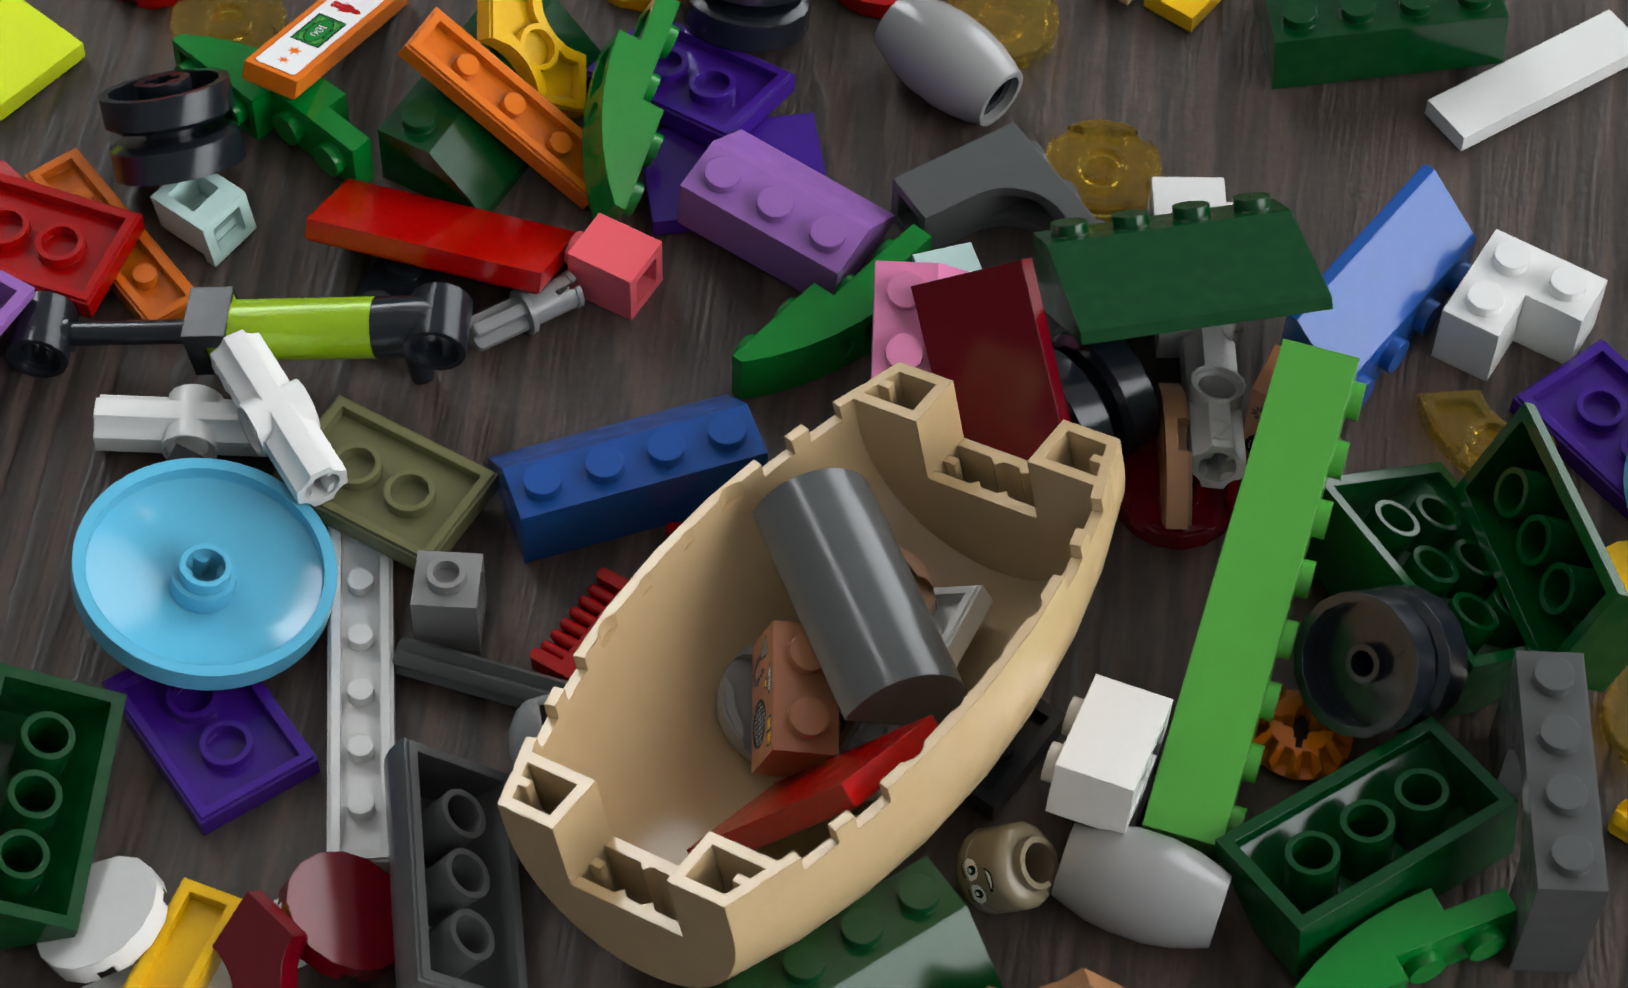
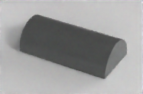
M824 468L791 478L769 492L758 503L752 513L844 720L906 726L932 715L939 726L952 711L961 705L968 691L867 479L860 473L850 469Z
M404 737L390 748L384 759L396 988H528L518 856L510 842L497 805L510 774Z

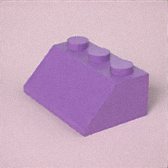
M741 129L712 141L681 183L677 222L802 293L815 282L833 295L835 288L843 278L849 274L856 275L861 270L894 223L895 215Z

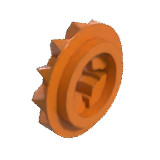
M1282 685L1273 721L1259 720L1254 743L1265 745L1261 764L1273 773L1293 780H1314L1331 774L1343 765L1351 751L1354 737L1341 736L1322 725L1303 702L1300 691L1288 690ZM1301 715L1306 716L1305 720L1308 721V729L1310 731L1307 734L1306 740L1303 739L1301 748L1295 747L1296 738L1293 737L1294 731L1292 726L1296 718L1299 719Z

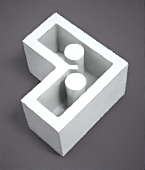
M1496 229L1442 310L1431 356L1485 382L1491 376L1512 341L1564 364L1575 357L1594 327L1608 280Z
M1096 674L1085 699L1074 696L1070 702L1061 731L1062 735L1068 736L1063 744L1053 741L1047 753L1041 773V780L1051 783L1045 811L1097 829L1111 830L1125 834L1128 826L1137 827L1151 795L1174 699Z

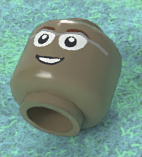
M1023 821L974 830L964 839L958 851L956 864L958 884L966 900L976 910L990 915L1039 907L1049 898L1059 868L1057 853L1048 838L1037 826Z

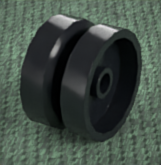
M683 0L682 10L684 23L696 36L707 42L735 51L764 53L786 49L802 40L809 28L812 3L811 0Z
M190 68L167 71L122 82L104 90L98 95L105 130L122 135L109 148L116 182L126 186H156L199 179L238 165L246 158L239 124L222 118L223 115L236 105L230 75L227 70L219 68Z
M1067 331L1057 335L1052 345L1071 422L1120 439L1123 456H1128L1153 441L1159 432L1160 411L1154 388L1142 364L1126 342L1121 339L1081 345Z
M1393 584L1374 587L1370 590L1343 591L1321 600L1302 621L1294 644V676L1303 702L1322 725L1341 736L1372 738L1394 731H1406L1430 716H1433L1437 721L1441 720L1459 701L1468 676V646L1459 620L1440 597L1419 586Z

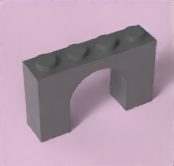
M1014 122L894 177L892 181L891 213L895 215L894 222L902 232L912 224H915L931 235V250L943 248L972 233L992 227H1016L1031 232L1050 230V222L1063 218H1086L1088 225L1105 222L1101 219L1097 220L1082 203L1074 184L1068 179L1063 180L1048 163L1046 154L1040 144L1035 140H1029ZM1045 311L1053 342L1057 335L1066 330Z
M1516 650L1488 736L1492 776L1511 794H1523L1521 851L1517 872L1509 893L1518 911L1506 943L1509 970L1577 973L1609 893L1584 653Z

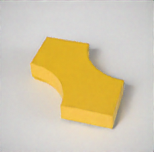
M477 0V41L492 47L502 54L512 65L517 75L567 117L576 118L584 115L587 99V56L569 48L558 38L546 19L542 0Z

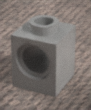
M418 550L410 602L414 639L454 650L480 652L487 603L483 554Z

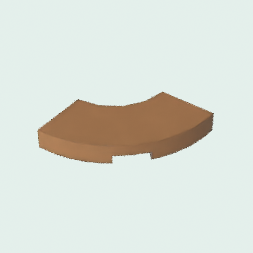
M1158 383L1157 403L1160 411L1159 432L1156 435L1155 446L1159 464V518L1165 529L1189 530V526H1192V452L1187 450V426H1189L1190 421L1187 397L1180 383Z

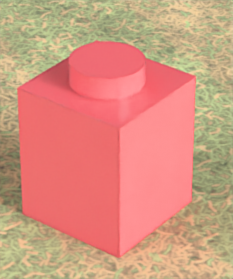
M598 213L584 232L577 231L570 239L565 250L564 262L568 265V271L577 279L575 283L569 285L570 290L580 285L585 300L630 321L633 320L663 280L662 241L602 213Z

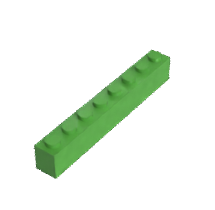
M1284 338L1142 822V828L1175 838L1202 852L1217 864L1220 862V857L1215 849V839L1240 826L1245 821L1248 808L1236 805L1242 781L1255 785L1265 745L1254 743L1259 720L1272 722L1276 712L1283 684L1271 681L1277 658L1290 661L1300 622L1289 620V614L1294 597L1307 600L1317 562L1305 559L1311 537L1324 540L1334 504L1333 501L1322 499L1328 477L1341 480L1350 442L1339 440L1345 419L1357 422L1367 387L1366 383L1355 381L1360 358Z

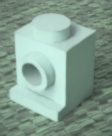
M217 173L199 179L160 185L159 189L151 196L161 226L203 253L206 261L215 268L257 228L245 191Z

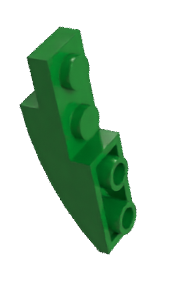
M652 0L639 16L632 35L619 29L599 53L590 80L584 109L582 133L583 173L593 220L598 213H602L615 220L621 214L626 217L631 216L644 190V184L637 181L642 166L648 168L661 147L663 135L656 132L664 110L650 102L661 80V76L654 73L658 59H666L680 31L679 27L672 24L681 3L677 0Z
M181 33L172 39L176 63L174 70L219 68L228 71L236 105L223 115L222 118L237 122L243 130L258 141L275 129L286 143L290 145L297 144L312 155L321 169L332 177L338 175L344 181L350 178L363 182H369L374 178L370 138L349 122L345 92L321 77L295 100H292L242 78L244 60L258 48L214 37Z
M912 224L895 240L890 238L882 243L875 252L872 261L856 275L849 274L843 278L835 288L833 295L814 282L797 298L791 297L784 301L776 311L773 320L756 335L749 334L745 336L736 346L731 357L732 393L743 400L795 388L832 374L871 352L875 261L912 262L913 254L931 251L932 236L915 224Z
M1505 887L1443 910L1432 889L1429 888L1397 902L1369 918L1344 936L1311 967L1295 988H1406L1408 981L1413 985L1427 982L1439 975L1450 964L1468 957L1472 961H1481L1499 952L1507 943L1518 909Z

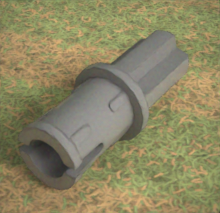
M565 271L558 277L551 279L538 294L515 289L510 292L508 300L471 317L468 342L477 351H485L523 332L530 336L539 332L541 324L573 309L577 310L583 307L585 298L582 288L579 285L570 290L569 285L575 283L577 279L570 271Z

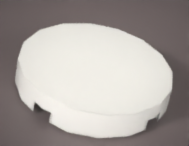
M116 856L93 863L76 936L37 943L40 957L63 979L79 983L101 980L97 973L106 971L112 966L119 972L132 965L154 943L166 921L168 906L163 901L164 893H167L164 882L150 866L139 858Z

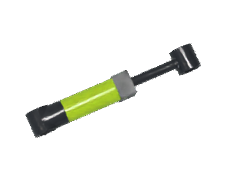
M441 282L423 284L417 287L411 296L238 299L233 286L191 287L184 319L78 321V308L72 301L54 292L35 291V296L12 323L6 348V358L11 366L21 373L33 377L49 378L56 377L65 372L69 364L71 352H75L77 346L184 344L196 375H216L211 365L210 353L218 348L224 337L243 329L247 333L259 332L277 361L405 358L412 381L423 385L434 379L435 370L453 369L464 361L473 311V300L460 287Z

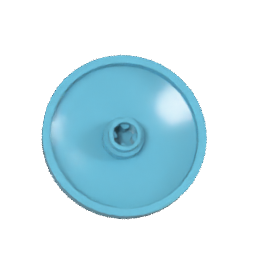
M182 458L163 461L140 468L113 483L101 493L84 515L73 543L70 569L71 590L78 614L94 640L120 664L148 679L169 686L202 691L227 690L253 685L285 671L298 662L317 642L327 625L332 611L338 576L337 558L333 542L322 520L310 504L298 505L285 483L263 471L241 463L213 458Z

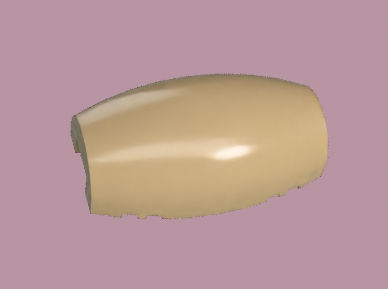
M898 362L874 376L865 384L856 387L833 401L835 415L810 433L808 428L800 424L786 434L784 439L787 449L770 460L766 465L762 467L756 460H752L710 495L650 555L606 607L573 655L576 670L564 688L553 687L547 697L544 707L548 717L537 737H525L514 763V769L507 779L497 805L510 842L518 858L538 887L575 926L617 958L660 980L693 988H706L718 985L789 947L868 893L923 845L987 776L1032 714L1073 641L1103 570L1125 492V468L1120 439L1063 419L1029 460L1019 458L964 438L953 380ZM824 468L850 469L860 473L867 479L899 547L913 553L920 559L931 574L933 587L983 585L994 601L957 666L968 694L964 697L961 705L952 711L924 741V748L918 756L907 762H901L879 782L882 795L876 801H864L857 808L849 811L846 810L833 818L752 850L711 831L774 783L787 777L751 774L752 761L746 759L728 742L717 719L716 691L726 667L746 646L756 643L773 620L801 623L752 511L769 492L791 478ZM847 720L839 738V749L855 721ZM701 839L694 849L688 853L687 849Z

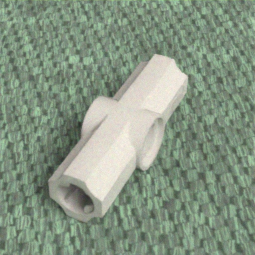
M1205 327L1199 328L1198 331L1191 335L1183 336L1179 348L1181 386L1186 393L1190 419L1189 426H1187V450L1192 452V475L1198 478L1201 487L1224 489L1228 483L1242 479L1247 461L1241 411L1246 383L1237 370L1235 342L1229 340L1224 335L1223 328Z
M242 329L224 337L218 348L210 353L211 365L226 392L236 404L240 424L256 454L260 457L268 455L298 505L306 503L316 507L333 499L337 491L348 482L347 471L343 462L332 448L331 443L328 442L321 431L318 414L305 387L297 378L289 381L259 332L247 333Z
M184 384L174 388L169 393V397L100 394V397L96 398L93 414V439L96 451L162 453L167 459L175 445L179 444L205 458L217 459V455L260 457L250 445L242 429L234 401L232 399H224L219 392L208 386Z

